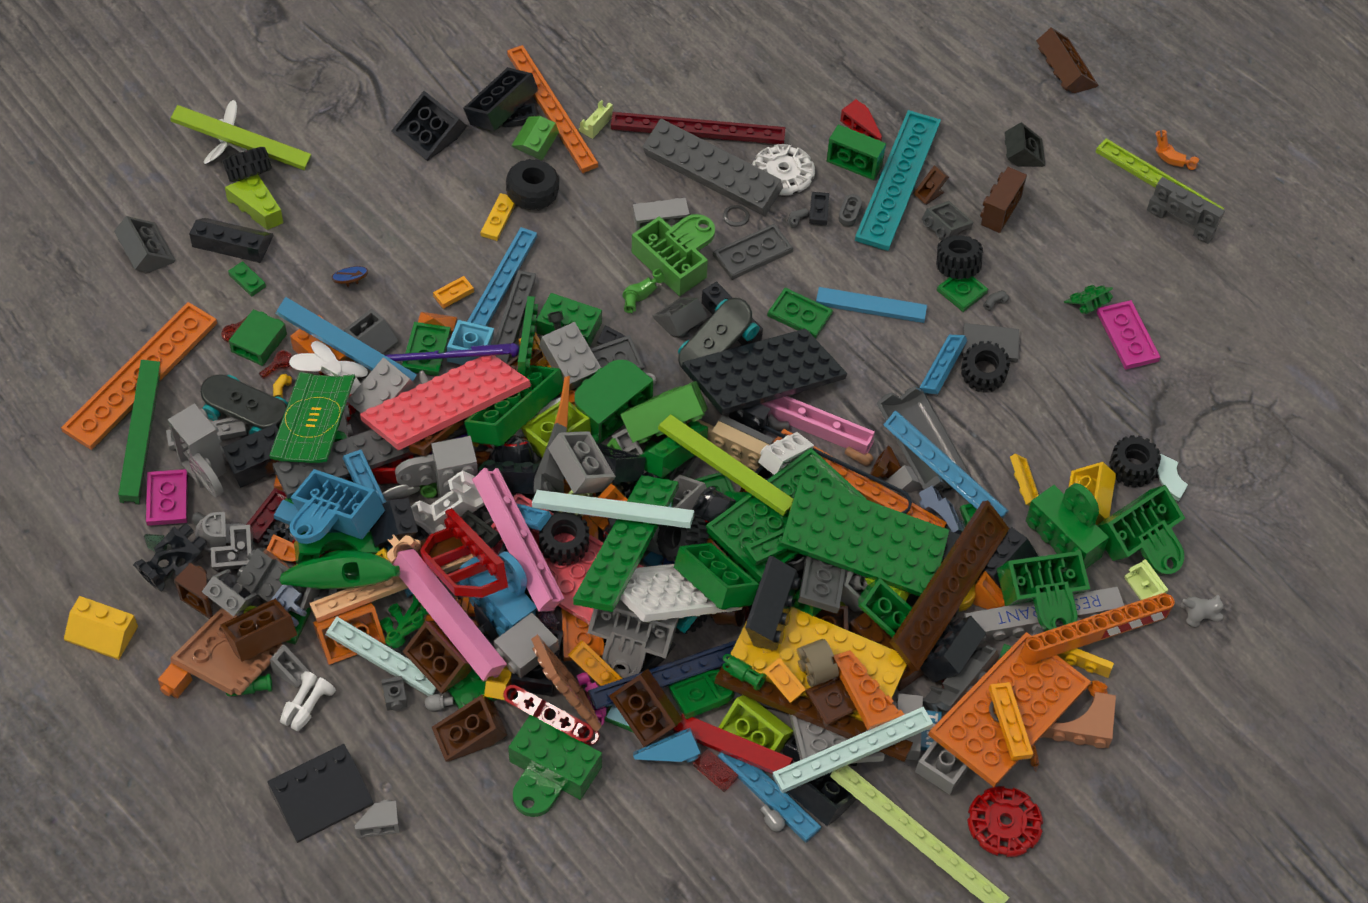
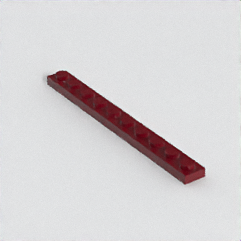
M612 112L611 119L612 130L652 133L659 120L663 119L697 137L769 144H784L786 127L622 112Z

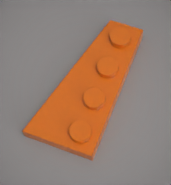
M851 650L832 657L834 664L837 663L839 677L867 730L905 715L901 709L898 710L895 707L892 698L889 695L886 696L879 688L880 684L867 674V669Z

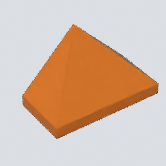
M421 312L418 322L451 327L452 334L457 317Z
M986 571L983 572L975 585L976 595L973 605L985 609L1004 607L1002 590Z

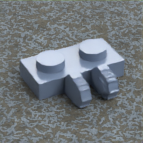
M282 585L271 599L276 598L287 612L293 608L301 616L307 614L302 607L296 604L303 594L294 586ZM291 616L294 626H297L299 624L298 620Z

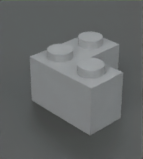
M251 525L230 526L231 546L211 547V564L215 571L240 569L242 566L247 565L249 562L247 557L254 549L253 528Z

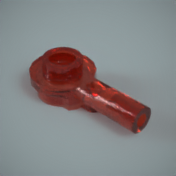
M246 318L236 324L225 326L221 333L222 339L229 342Z
M285 350L279 351L274 357V361L259 372L261 378L264 379L278 368L290 367L291 353Z

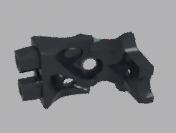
M187 523L179 529L174 526L165 538L153 548L156 553L150 561L145 562L141 559L136 561L133 566L151 586L162 592L165 588V581L174 572L178 576L189 563L194 564L203 557L202 551L207 546V542L200 536L193 542L189 541L188 538L194 533V530ZM170 544L172 548L164 551V547ZM182 559H185V563L179 566ZM161 560L169 562L166 567H160L158 563Z

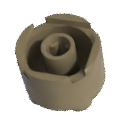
M825 639L814 641L796 649L800 658L798 665L802 672H806V679L810 687L839 676L837 663L834 664L832 659L834 654Z

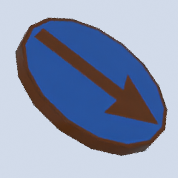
M362 266L344 268L332 275V281L346 284L349 287V283L355 282L358 284V280L366 277L368 270Z

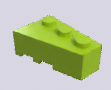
M258 174L225 187L227 201L231 204L234 203L242 212L245 211L251 216V219L266 230L283 224L281 209Z

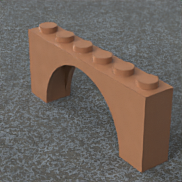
M1095 692L1091 707L1084 715L1070 722L1054 723L1041 738H1052L1055 741H1070L1077 745H1093L1096 748H1109L1113 738L1116 695Z

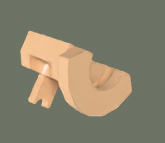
M393 534V539H388L393 547L387 552V558L394 563L398 552L408 549L418 551L421 548V541L406 535L399 541Z

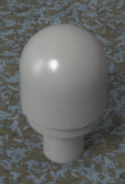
M441 694L429 695L425 699V707L429 711H440L445 709V706L454 705L453 697L444 698V695Z
M767 804L760 809L765 815V823L772 831L779 832L784 828L785 820L775 809L771 810Z

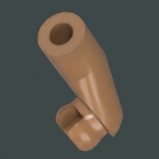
M850 446L845 450V455L863 466H868L873 461V456L870 453L864 455Z

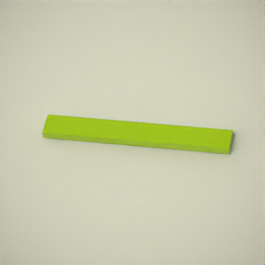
M177 105L170 119L171 122L247 150L265 147L269 158L304 171L311 158L310 153Z
M1107 138L1096 148V153L1155 188L1159 180L1164 177L1224 210L1220 205Z
M671 414L659 424L658 430L782 516L790 510L793 498Z

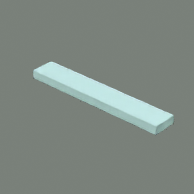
M336 616L327 630L326 636L395 677L402 676L405 683L425 695H433L437 689L411 660Z

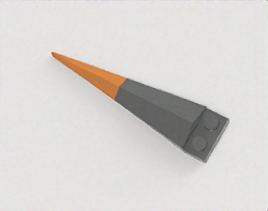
M570 376L564 377L555 424L535 474V494L537 490L564 493L565 477L548 447L559 433L567 432Z

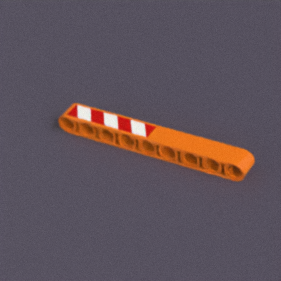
M1161 593L1030 636L1025 641L1020 652L1021 658L1026 662L1034 663L1166 619L1175 604V600L1171 595Z

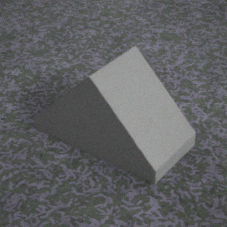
M906 465L885 481L907 493L923 488L912 467ZM892 490L893 492H895V493L899 494L900 496H902L901 493Z
M282 645L270 659L273 674L296 688L302 683L301 675L304 671L310 672L285 645Z

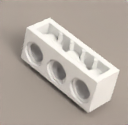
M796 432L785 436L781 440H776L769 446L766 445L760 452L761 457L758 463L775 475L810 448L813 449L814 445Z

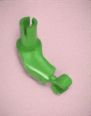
M658 268L653 271V279L648 277L640 283L632 284L625 288L622 296L625 299L624 311L626 313L635 312L636 302L646 299L657 289L656 283H663L665 281V276L661 269Z

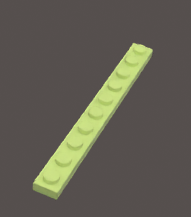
M848 765L831 773L830 777L839 785L844 787L982 902L1006 903L1010 898Z

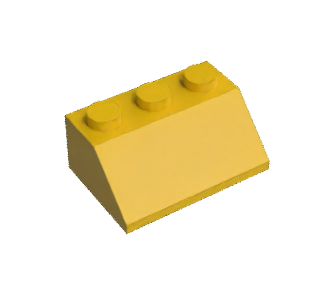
M1104 462L1072 470L1069 487L1074 483L1081 484L1095 497L1099 506L1096 525L1110 516L1116 473Z
M79 596L69 613L64 641L119 660L137 630L138 625L133 614Z

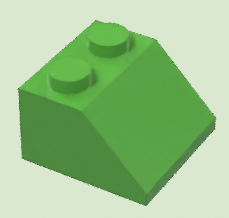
M542 116L528 117L511 146L542 161L558 135L559 130L555 122Z

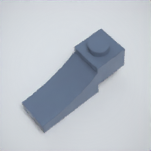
M933 486L919 492L922 499L919 501L921 507L933 515L938 514L943 517L951 531L961 535L964 529L953 504L947 498L942 499L940 492Z

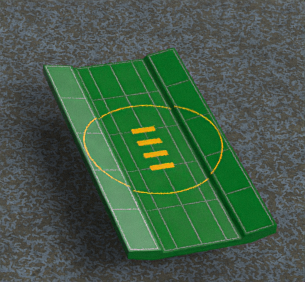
M299 372L270 452V459L307 463L327 462L355 380V374L326 376Z

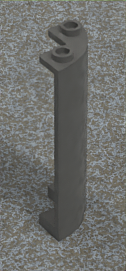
M914 386L907 389L900 397L891 392L885 394L877 402L886 421L894 411H898L971 476L923 390ZM895 436L924 490L930 486L937 489L940 494L947 488H950L951 491L955 490Z

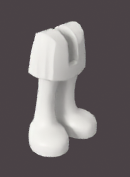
M304 671L301 675L302 685L294 700L286 702L280 718V723L286 726L291 724V728L297 732L312 718L310 713L318 699L323 694L332 696L336 691L335 687L321 677L318 679L315 674ZM314 688L304 705L301 706L309 690Z

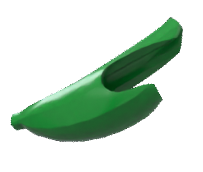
M338 550L329 552L321 556V558L304 561L289 568L280 575L279 581L282 585L314 589L359 588L380 584L394 576H400V567L394 566L392 562L384 557L372 553Z

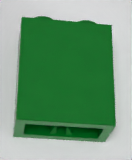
M253 309L230 338L231 352L263 366L287 335L285 323L280 319H274L264 312Z

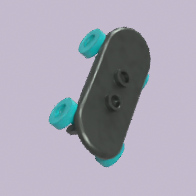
M730 298L721 301L716 307L715 313L690 340L684 342L679 348L678 362L680 367H682V362L730 349L741 336L747 341L753 339L760 327L754 322L751 323L752 310L750 305L741 298Z
M212 375L204 380L201 385L200 393L203 401L206 403L202 409L206 412L208 419L216 421L221 415L220 412L253 426L249 431L250 435L273 424H276V426L280 425L288 405L285 399L278 396L273 397L244 384L232 375Z

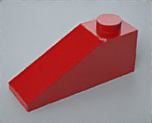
M855 99L842 109L840 121L851 130L882 141L880 131L869 108L865 104Z

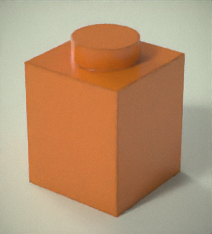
M172 663L158 678L161 692L167 696L172 695L177 699L192 681L189 672Z

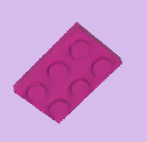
M187 469L147 472V526L187 523Z

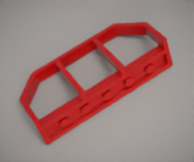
M452 508L446 510V519H444L446 528L429 535L420 550L423 561L455 596L483 598L508 588L504 561ZM455 536L463 544L461 547L431 558L429 556L436 543ZM470 554L479 560L475 564L450 574H446L440 568L442 565ZM486 570L489 571L491 576L494 575L497 578L496 581L481 587L455 584Z

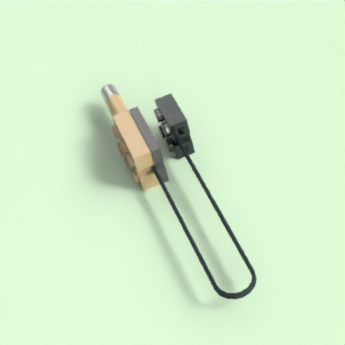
M762 404L730 412L729 418L722 415L716 426H712L699 419L696 420L708 426L707 440L754 472L761 465L758 463L761 457V450L766 445L773 444L774 441L773 438L766 435L769 431L781 438L787 436L769 427L770 422L768 420L771 408ZM813 448L818 455L901 493L907 498L909 503L908 508L902 511V513L907 514L910 511L912 505L911 497L904 490Z

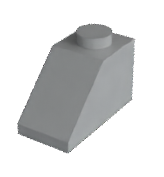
M382 800L380 803H374L355 825L357 838L399 833L396 801Z

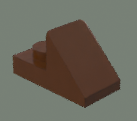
M934 165L913 194L927 205L944 193L941 187L949 176L938 166Z
M887 446L877 457L870 475L877 478L879 476L881 478L883 476L889 478L901 468L890 446Z

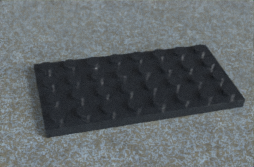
M801 329L684 361L681 367L693 382L697 381L700 390L721 415L838 382L847 377V372L807 329Z

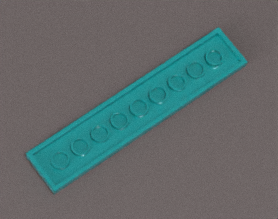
M910 110L907 111L858 228L855 241L889 251L940 126L941 119Z

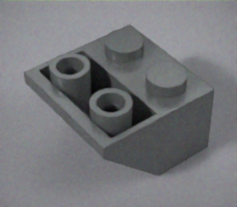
M370 309L344 329V332L383 355L398 344L397 338L386 321L373 309Z

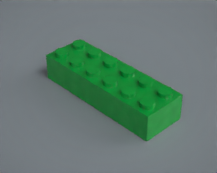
M530 365V370H526V378L530 380L531 387L471 415L464 421L468 436H471L472 442L494 446L505 444L511 436L515 435L521 427L526 425L531 418L536 416L540 410L562 392L564 382L560 368Z

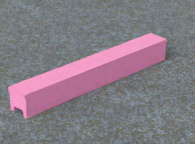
M786 396L761 403L771 408V414L778 421H788L790 426L841 447L847 448L850 446L865 455L874 443L875 431Z
M483 468L472 480L508 552L522 566L527 577L526 587L538 611H553L565 598L499 469L495 468L493 471H488L487 468Z
M414 549L398 552L393 565L400 567L399 577L478 676L483 681H486L490 676L497 678L507 663Z

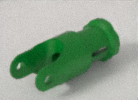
M731 654L723 656L725 663L722 665V668L738 680L751 684L755 690L761 689L766 681V674H760L753 670L751 665Z
M271 674L257 677L241 695L255 694L256 691L264 690L271 692L273 690ZM226 693L227 696H237L235 693L232 695Z

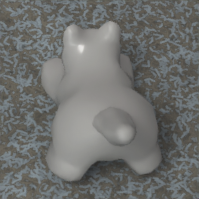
M1219 595L1209 600L1200 599L1195 596L1183 599L1180 604L1181 608L1186 610L1188 614L1186 622L1192 627H1198L1203 619H1210L1216 622L1223 619V615L1219 613L1223 609V602L1220 600Z

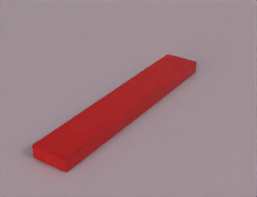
M683 713L681 715L683 720L673 728L674 733H678L691 727L697 743L771 774L793 764V758L697 718L691 717L686 719Z

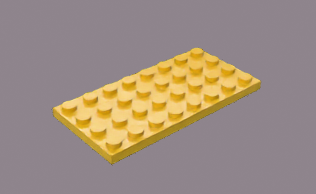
M796 608L790 609L789 623L784 627L783 641L778 645L777 651L753 646L745 629V623L731 652L732 656L751 665L752 669L760 674H765L764 670L780 658L807 690L811 687L807 682L806 672H802L798 665L800 658L796 649L814 641L825 639L834 655L851 650L867 669V674L873 680L875 679L880 684L879 688L886 696L889 695L891 698L907 666L897 651L815 616L812 617L808 613ZM767 676L766 682H769V683L775 685V684L770 680V678ZM805 692L802 695H800L804 698L809 699ZM858 712L850 715L851 717L862 721Z

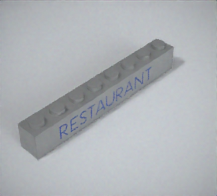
M1118 587L1073 594L1078 615L1077 621L1124 606ZM1033 601L964 614V618L972 616L986 632L980 644L988 640H1002L1010 636L1020 637L1026 632H1034L1037 626L1043 629L1038 622ZM1056 620V627L1063 626L1061 620Z

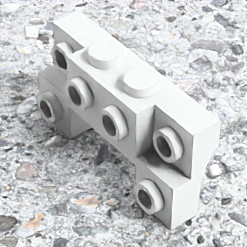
M462 470L448 480L451 491L431 505L420 500L415 502L411 506L415 523L430 535L446 528L444 523L446 510L452 508L461 517L466 511L469 510L473 513L485 505L472 480L476 476Z

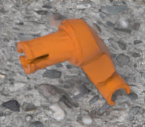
M1160 130L1155 133L1158 144L1156 152L1162 160L1170 165L1184 167L1185 164L1190 170L1196 169L1199 158L1194 156L1190 160H1186L1187 155L1175 151L1173 146L1168 143L1166 130H1162V137Z

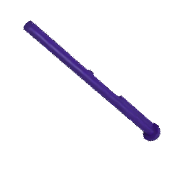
M515 343L471 346V349L452 350L444 353H439V350H436L435 352L390 354L385 356L395 362L511 354L515 358L519 355L520 347Z

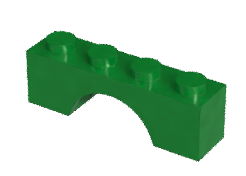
M328 532L323 538L313 543L303 544L296 540L294 542L296 564L319 558L325 552L332 550L361 551L372 554L379 552V547H374L370 532L363 539L342 532Z

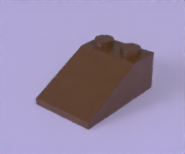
M480 695L432 726L446 762L490 747L508 736L494 702L483 695Z

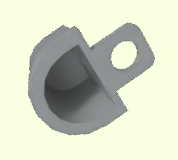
M213 512L199 521L195 530V538L198 536L202 537L207 542L204 550L211 552V547H223L227 543H231L229 535L230 526L244 524H225V512Z

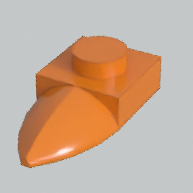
M273 534L266 550L283 561H296L294 544Z

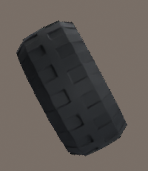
M538 159L520 161L512 166L507 174V195L513 203L521 208L530 210L543 209L551 205L558 196L559 175L552 166Z

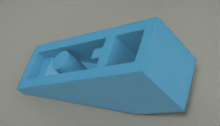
M691 727L634 751L633 757L635 760L674 762L686 760L691 762L698 758L701 750Z

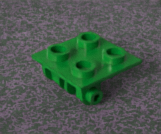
M1090 285L1085 287L1083 292L1070 295V298L1065 300L1064 303L1080 304V312L1088 314L1094 309L1111 302L1113 295L1109 291L1113 287H1105L1104 285L1095 287Z

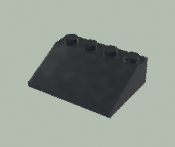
M345 744L267 781L270 793L297 843L374 804Z

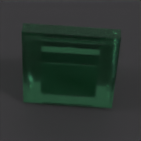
M144 535L147 547L153 551V548L165 538L164 535Z

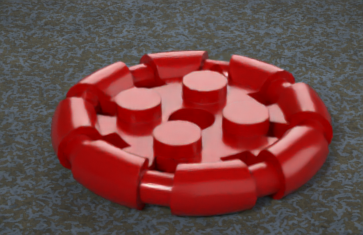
M996 786L984 790L982 795H977L968 810L970 818L967 819L971 836L973 839L978 840L979 846L982 849L996 856L1002 854L1006 855V857H1017L1027 853V849L1033 848L1040 840L1043 832L1041 829L1043 817L1038 805L1034 804L1030 800L1031 797L1025 792L1014 787L1008 789L1005 786ZM1004 796L1011 797V800L1004 799ZM990 800V801H992L994 804H992V805L990 806V805L987 803V801ZM1025 805L1027 809L1023 812L1020 806ZM978 815H985L984 819L978 818ZM1006 816L1010 818L1011 823L1003 824L1000 818ZM1027 822H1030L1033 826H1027ZM986 830L987 834L989 835L987 838L983 834V832ZM1020 836H1023L1024 842L1019 840ZM1000 841L1007 842V846H1000Z

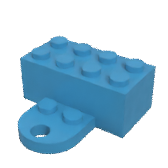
M314 469L291 496L298 513L292 519L289 528L293 538L303 544L320 540L330 529L363 539L385 509L374 489Z
M505 551L498 556L504 561L508 588L483 598L469 597L472 606L474 607V603L479 606L494 626L499 637L529 614L533 613L535 615L537 611L536 605L525 594L527 577L522 566L514 556ZM473 557L461 565L460 569L479 562L478 558ZM486 570L457 582V585L481 587L496 581L497 578L494 575L491 576L489 571Z

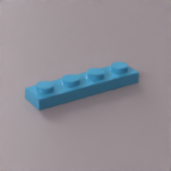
M948 335L920 386L924 393H939L967 342L965 335Z

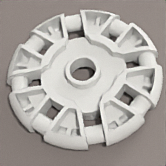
M777 144L774 147L763 149L756 155V160L752 163V165L781 179L783 189L779 194L781 196L802 192L812 183L811 179L815 176V166L810 161L811 157L798 147L797 149L793 148L788 144ZM780 167H785V168H788V169H787V170H781Z

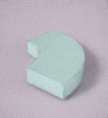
M1160 454L1161 460L1156 473L1162 486L1166 485L1173 498L1179 502L1188 484L1181 480L1177 473L1178 462Z

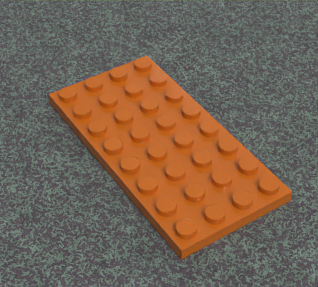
M1027 632L928 733L932 739L993 787L1000 782L1019 760H1011L1000 723L990 715L989 706L992 701L988 689L990 684L1010 682L1032 747L1091 683L1089 679L1057 655L1034 663L1024 661L1021 658L1020 652L1027 638L1031 636ZM993 706V712H994L995 716L997 717L995 708H994V706Z

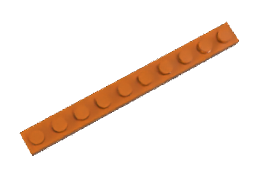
M521 45L507 50V55L517 70L533 74L538 87V91L533 96L548 120L556 123L559 130L558 136L581 172L584 173L598 168L597 160L524 46Z
M786 429L781 431L785 435L793 434ZM777 436V438L774 440V442H775L776 440H781V439H783V438ZM815 446L813 447V448H815V449H817V450H819V451H821V452L827 454L826 452L820 450L819 448H817V447H815ZM822 457L867 500L899 512L905 511L908 508V500L899 494ZM912 503L911 509L907 513V515L943 528L947 526V522Z

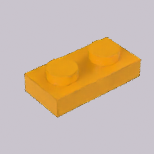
M462 276L434 291L433 297L444 309L474 293V287L465 276Z
M780 658L764 670L765 674L790 703L806 691V688Z

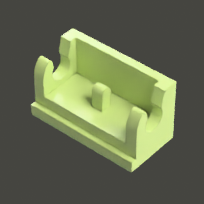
M601 100L596 111L586 121L583 119L580 122L579 132L593 139L612 119L613 104L608 103L605 108L603 100Z
M1146 559L1129 569L1130 572L1124 577L1140 600L1161 593L1167 594L1168 588Z

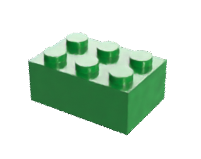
M838 124L829 138L826 162L875 180L883 167L886 143Z
M550 293L536 319L537 334L544 336L555 331L554 324L549 322L548 314L562 311L564 319L561 320V327L575 322L590 347L602 324V310Z

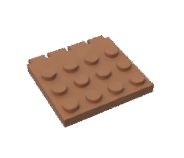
M221 608L171 657V663L230 695L233 693L241 695L262 671L271 664V657L283 644L280 643L268 651L255 655L252 659L241 662L233 652L220 624L237 616L233 617Z
M537 634L531 639L535 646L532 649L538 657V662L544 668L543 673L549 680H552L557 690L563 693L570 705L574 706L579 715L586 720L592 729L598 731L602 725L582 685L580 686L577 679Z

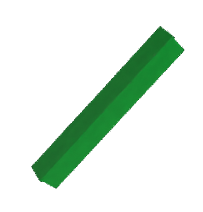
M141 360L118 493L120 503L130 501L138 505L140 504L161 375L160 361Z

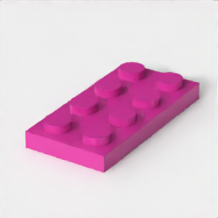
M1132 300L1097 309L1096 313L1125 370L1160 361L1161 357Z

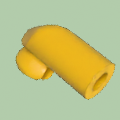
M287 374L279 376L273 384V397L283 398L284 385L289 386L292 383L291 376H287Z

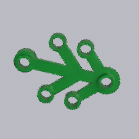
M414 594L413 603L404 616L401 613L402 609L399 604H393L388 608L391 616L395 617L399 624L396 630L393 628L394 624L390 617L383 618L380 621L382 629L387 632L385 643L393 649L398 648L404 644V637L417 628H421L424 624L425 619L423 616L429 613Z

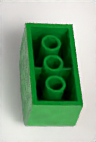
M615 360L608 363L605 367L598 369L591 378L582 382L575 392V407L590 418L591 435L596 434L600 439L598 441L600 444L624 425L620 414L653 397V379L634 363L627 360Z

